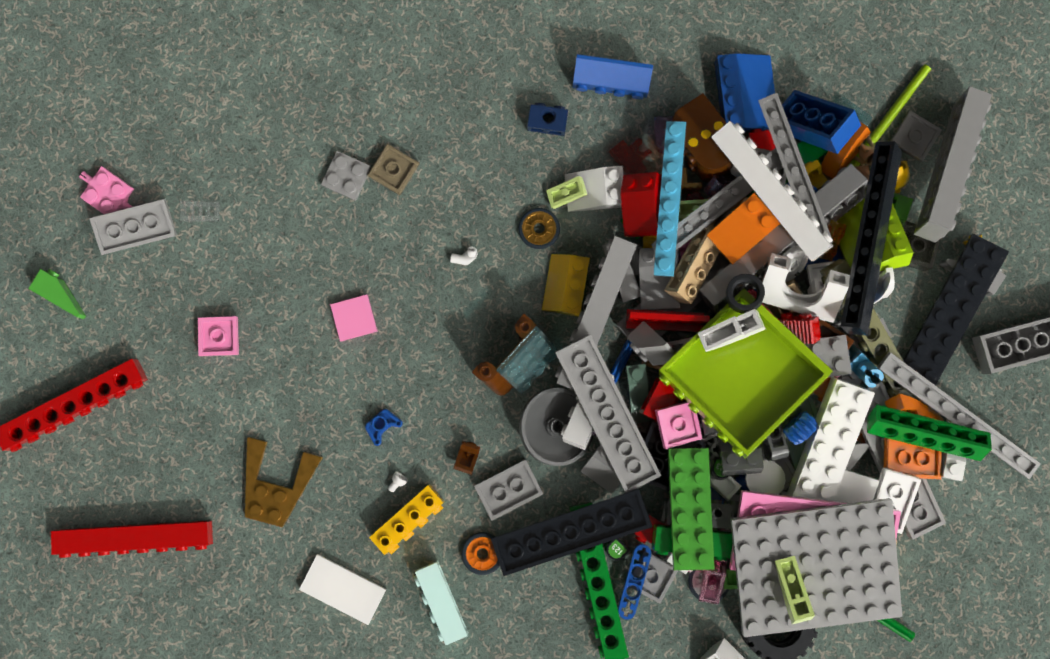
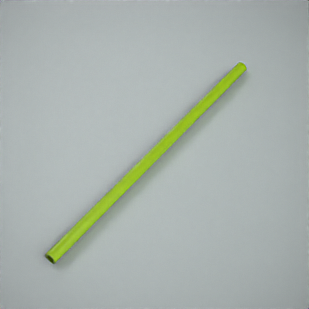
M924 64L871 133L870 138L874 145L929 74L931 68L928 65ZM867 140L865 141L864 146H869ZM852 159V161L847 165V167L850 164L856 167L859 166L860 163Z

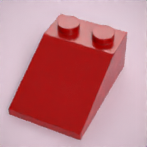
M658 172L623 175L621 204L625 237L657 236L662 175Z

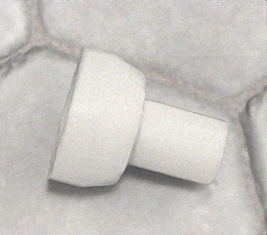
M396 471L392 477L393 482L389 485L388 489L394 492L398 486H403L408 482L407 478Z

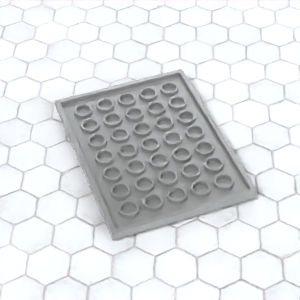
M886 498L730 518L743 637L902 617L892 499ZM791 556L796 558L815 615L811 620L796 624L791 623L775 565L776 560Z

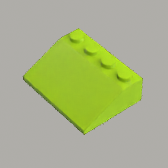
M865 198L832 225L843 256L850 268H852ZM893 203L880 271H884L886 268L893 267L894 269L908 266L914 253Z

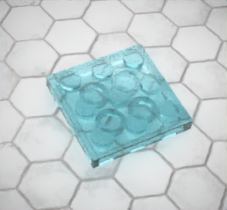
M535 326L496 371L522 394L530 388L531 383L536 377L544 372L545 367L556 359L555 352L558 349Z

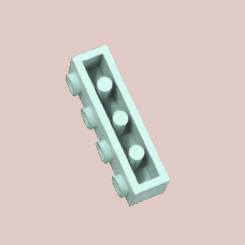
M435 561L417 569L414 580L418 587L421 586L423 590L421 596L424 604H428L431 609L429 615L433 624L436 623L439 628L437 635L440 641H444L445 645H448L468 636V630L439 562Z

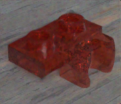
M641 138L633 142L630 147L622 140L609 151L619 166H623V170L627 175L643 173L647 170L642 162L652 154V151L650 149L644 152L638 150L639 146L643 143Z

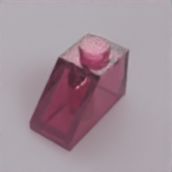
M714 557L715 570H703L699 601L718 605L727 572L726 561L715 560Z

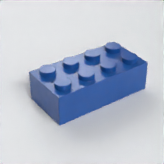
M794 90L782 104L794 138L836 154L840 152L861 126L855 110Z

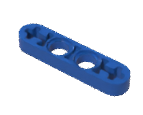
M638 544L633 550L618 604V613L621 618L626 620L632 619L636 613L652 552L646 544ZM642 547L648 553L647 556L643 555L642 562H646L645 565L634 563L635 559L639 561L640 555L637 551L642 550ZM636 566L641 567L643 570L640 577L632 575V569ZM631 585L637 587V594L635 596H629L626 592L627 588ZM624 597L629 600H635L634 604L630 602L629 608L632 612H628L627 615H624V611L621 610L622 607L625 608L627 605Z

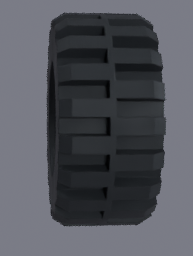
M739 626L740 633L742 634V627ZM815 628L792 631L789 637L778 642L770 641L764 635L743 637V640L762 659H797L799 655L804 657L807 654L805 650L808 647H813L812 639L817 638L818 632L815 631Z

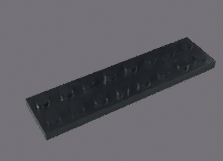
M972 234L903 359L904 363L935 386L1009 251L975 234Z
M636 489L493 537L491 541L503 576L651 528L652 523L640 489Z

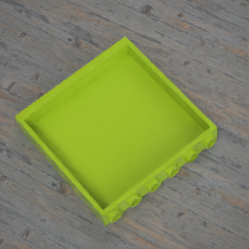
M744 288L734 297L738 303L743 305H749L756 300ZM727 304L699 332L742 314L734 311ZM762 304L757 311L766 328L765 330L707 352L697 333L659 369V379L666 386L670 385L674 389V394L680 400L684 398L689 403V409L695 414L699 413L704 418L702 421L709 428L713 427L718 432L717 436L724 443L728 441L733 446L732 451L737 456H743L745 459L833 372Z

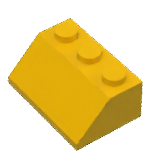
M551 254L542 306L543 311L579 317L590 258L567 254Z

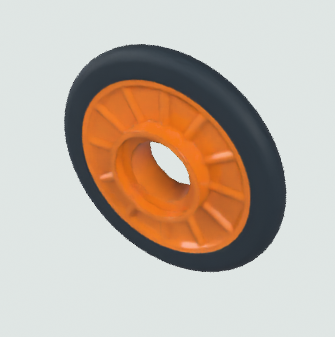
M478 532L468 537L464 542L461 551L462 561L472 573L487 575L500 567L491 538L496 537L493 534ZM480 548H485L488 551L487 558L480 559L477 556V551Z

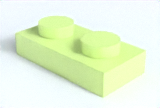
M580 176L546 190L551 208L553 209L587 195L583 178Z

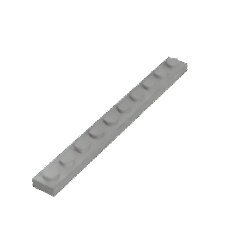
M888 352L877 366L880 371L949 422L991 433L992 450L990 452L1025 478L1030 479L1041 463L892 353Z

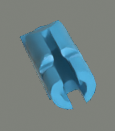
M852 344L848 350L851 370L868 387L874 388L877 385L870 380V377L864 371L867 369L881 381L884 375Z

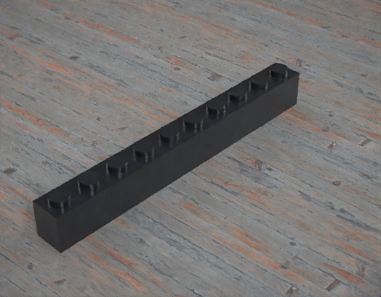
M895 141L875 143L850 273L849 288L840 325L848 334L868 336L902 155V151Z

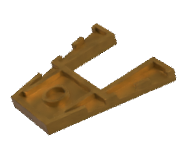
M247 437L245 517L284 527L323 457L303 452L293 489L257 479L267 442Z

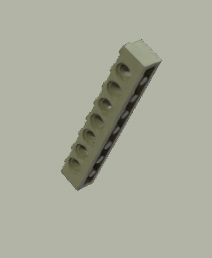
M838 259L820 270L823 276L821 277L823 284H825L830 270L848 275L851 273L848 262L843 259ZM845 295V297H844V299H843V302H842V304H841V306H840V308H841L840 314H841V315H843V310H844L846 295ZM873 308L869 326L871 334L868 337L866 335H854L860 341L858 343L860 349L867 353L868 359L876 367L888 352L902 360ZM880 344V350L875 353L876 346ZM883 373L884 378L882 382L887 388L886 391L889 398L898 394L914 396L898 383L894 385V380Z

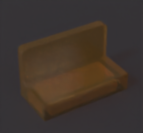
M683 168L681 194L699 192L703 187V183H687L686 168Z

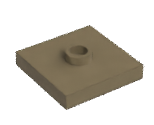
M386 144L367 176L400 196L420 163L391 145Z

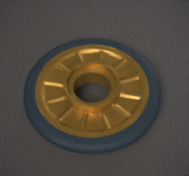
M534 208L522 216L518 226L519 235L527 246L534 249H544L554 244L560 233V224L557 217L551 211L544 208ZM538 223L543 224L545 230L543 233L538 234L534 231V226Z

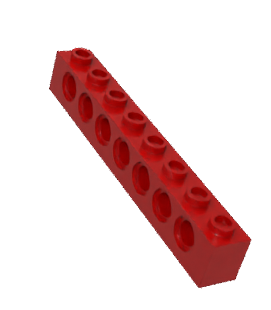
M130 359L1 425L0 447L2 451L15 452L23 448L22 444L26 442L33 443L40 439V435L55 432L57 426L61 424L63 426L75 421V417L79 415L83 417L90 414L92 408L96 406L98 408L109 404L108 400L114 397L118 399L125 396L127 390L131 388L136 390L144 385L143 382L148 379L139 360ZM123 375L127 377V382L124 385L121 383ZM106 384L110 387L107 394L103 390ZM88 393L92 394V400L90 402L86 400V396ZM71 402L75 404V408L73 411H70L69 405ZM54 411L57 412V418L55 420H53L52 413ZM36 420H39L40 426L38 429L35 428ZM19 429L22 430V436L20 438L17 435Z

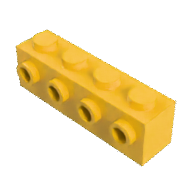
M429 484L369 538L384 555L388 552L392 554L400 547L398 543L402 539L407 541L414 535L413 529L417 526L422 528L429 521L427 517L431 513L436 515L444 508L442 504L445 501Z

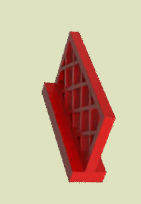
M627 309L626 329H635L644 321L653 330L699 332L710 321V316H704V313Z

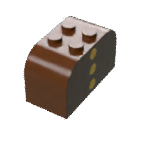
M704 93L679 108L675 112L672 121L686 122L684 159L687 161L688 169L692 173L695 172L706 183L719 184L733 176L730 170L734 165L712 139V136L727 123Z

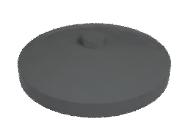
M551 388L540 391L529 399L522 410L519 420L521 441L527 452L543 464L551 466L571 464L586 453L592 442L594 430L585 450L563 442L561 431L564 425H568L571 419L568 415L572 406L576 407L578 402L575 392L564 388Z

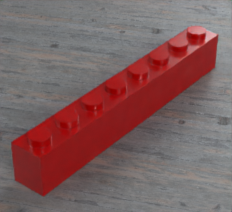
M212 521L59 529L51 531V555L59 554V558L71 557V554L78 553V557L91 556L92 552H98V556L110 555V551H117V554H129V550H137V553H148L149 549H156V552H166L168 548H175L176 551L188 550V547L195 546V550L207 549L208 545L213 544Z

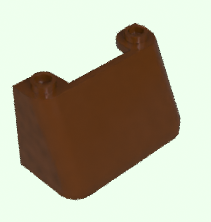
M526 314L521 316L515 326L521 341L496 368L489 362H482L472 371L480 381L499 396L509 393L549 346L548 338Z

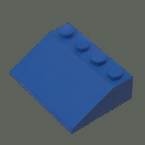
M755 54L718 55L714 65L722 118L726 123L729 121L734 124L738 123L745 131L744 133H749L754 129L769 130L758 100L775 94L771 56Z

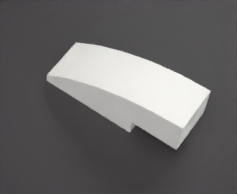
M753 309L738 317L734 316L703 330L698 335L707 352L754 335L766 328L759 312Z

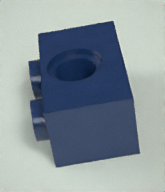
M543 103L531 104L527 131L565 136L568 110L558 105L553 108L546 107V104ZM550 115L553 117V120L545 122L543 117Z

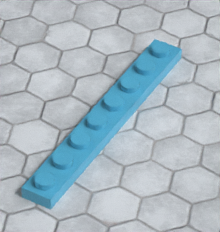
M666 121L654 264L655 276L674 277L686 122Z

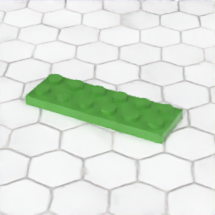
M709 448L668 449L673 570H715Z

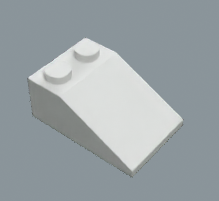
M623 166L602 167L565 174V182L578 176L582 177L587 192L586 196L567 203L568 212L622 208L621 186Z

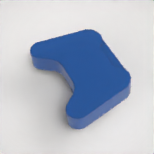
M383 409L366 423L365 429L374 445L379 446L382 443V434L391 426L402 427L403 422L389 410Z

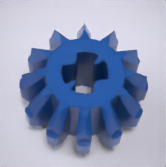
M805 411L790 420L785 425L783 433L790 442L798 445L812 436L818 427V423L811 414Z

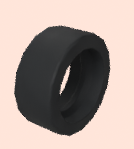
M749 273L733 277L726 289V301L729 307L741 314L753 309L757 310L765 296V287L762 281ZM740 283L752 284L757 291L756 300L749 305L738 303L733 296L734 288Z

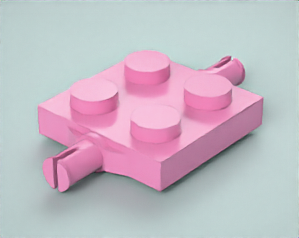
M101 166L93 177L85 171L79 176L80 179L88 183L80 198L101 213L107 214L133 207L127 202L134 188L105 167Z

